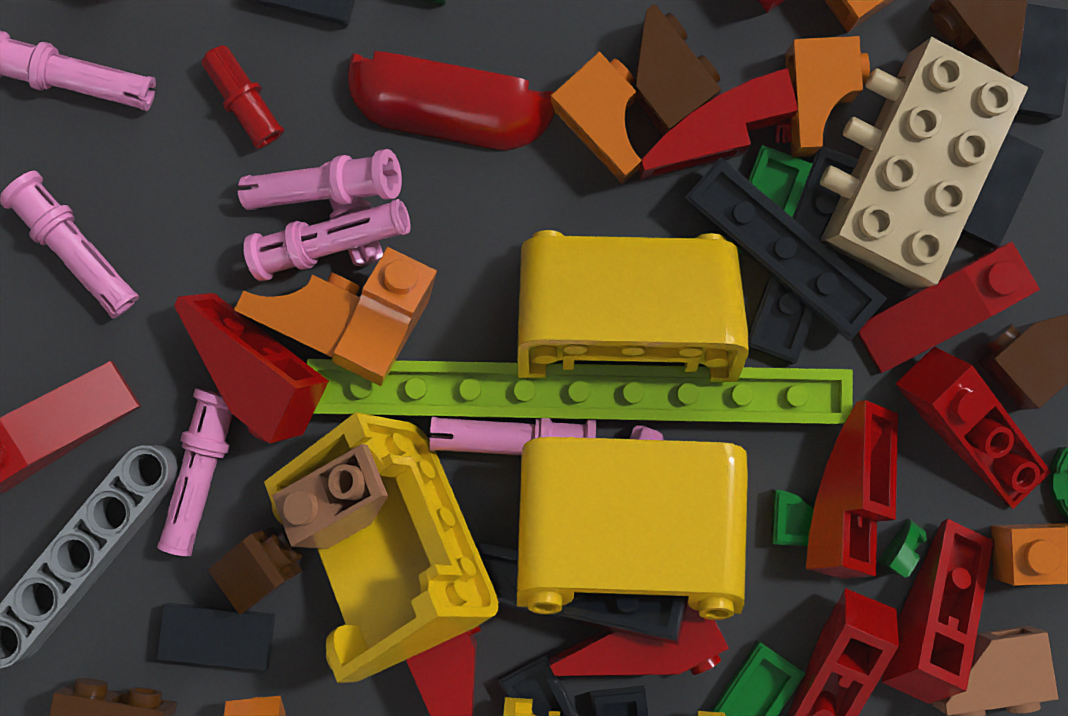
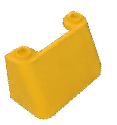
M543 230L534 233L532 238L523 242L521 246L518 318V378H546L547 365L559 360H563L564 370H574L575 360L685 362V372H697L700 363L709 368L710 382H738L749 354L748 328L737 246L727 241L723 235L709 233L699 235L696 238L564 236L557 231Z
M355 412L264 481L272 503L273 514L283 525L272 495L355 447L366 444L370 449L388 497L371 525L328 549L317 548L346 624L337 627L326 638V659L334 672L337 683L358 682L478 627L495 616L498 611V599L437 453L430 451V439L420 428L412 423Z
M539 437L524 443L521 458L517 606L528 607L530 611L538 614H554L560 612L563 605L572 602L574 592L688 596L689 607L698 610L699 615L705 619L722 620L730 618L734 614H741L745 605L748 490L746 450L741 446L724 442Z

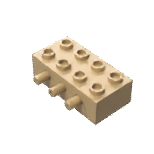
M931 37L908 53L897 78L878 68L871 72L866 81V88L887 99L874 126L856 117H851L843 130L844 137L864 146L858 163L851 175L830 165L825 169L820 179V185L841 195L820 242L912 290L938 284L1028 89L1027 86Z

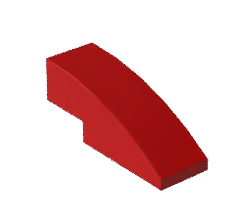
M788 68L745 82L718 95L690 113L665 134L642 159L638 169L640 180L716 162L720 157L728 159L743 155L751 145L748 132L777 125V122H789L798 111V106Z
M867 400L857 401L828 459L817 493L809 531L806 569L839 579L876 576L877 522L896 520L898 413Z

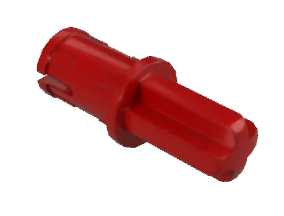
M220 45L205 53L204 58L201 60L202 65L224 97L223 107L227 112H234L253 141L254 147L261 149L280 138L285 130L282 125L280 126L260 96L261 86L258 82L252 83L231 50L225 45Z

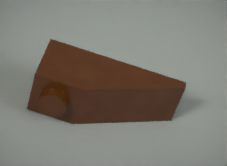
M1068 314L1018 326L1017 328L1012 323L1005 326L986 343L991 351L978 361L1021 410L1041 408L1068 384Z

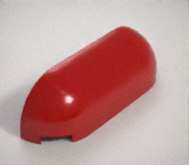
M374 51L373 59L363 58V56L352 53L350 57L348 86L351 97L356 107L367 119L384 128L490 149L513 150L524 147L539 138L548 128L555 114L551 103V95L554 92L528 90L529 81L522 78L382 51Z

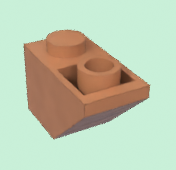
M366 444L355 447L272 495L291 547L328 549L371 525L388 497L370 449Z
M1027 625L977 633L967 691L933 702V706L947 716H986L985 710L1006 707L1008 713L1035 712L1041 709L1040 702L1058 700L1048 632Z

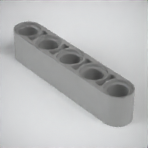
M141 445L128 451L0 603V668L8 667L30 658L41 648L172 491L182 466L180 458L174 450L160 445ZM149 455L155 456L160 461L162 467L161 476L153 485L146 482L141 473V465ZM114 497L121 500L126 509L125 520L119 527L112 524L106 514L107 505ZM77 540L82 541L89 548L90 561L85 568L77 566L71 556L72 547ZM41 583L49 586L53 591L54 603L50 610L42 608L37 601L36 592ZM5 626L11 628L17 635L18 645L15 652L7 650L2 644L1 633Z

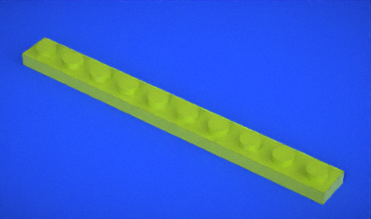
M307 359V364L329 380L314 414L353 415L355 412L368 415L845 424L853 405V369L743 367L738 382H710L709 368L698 366L697 372H685V366L574 364V370H564L563 364H548L546 367V378H518V363L395 361L382 386H379L332 363V359Z

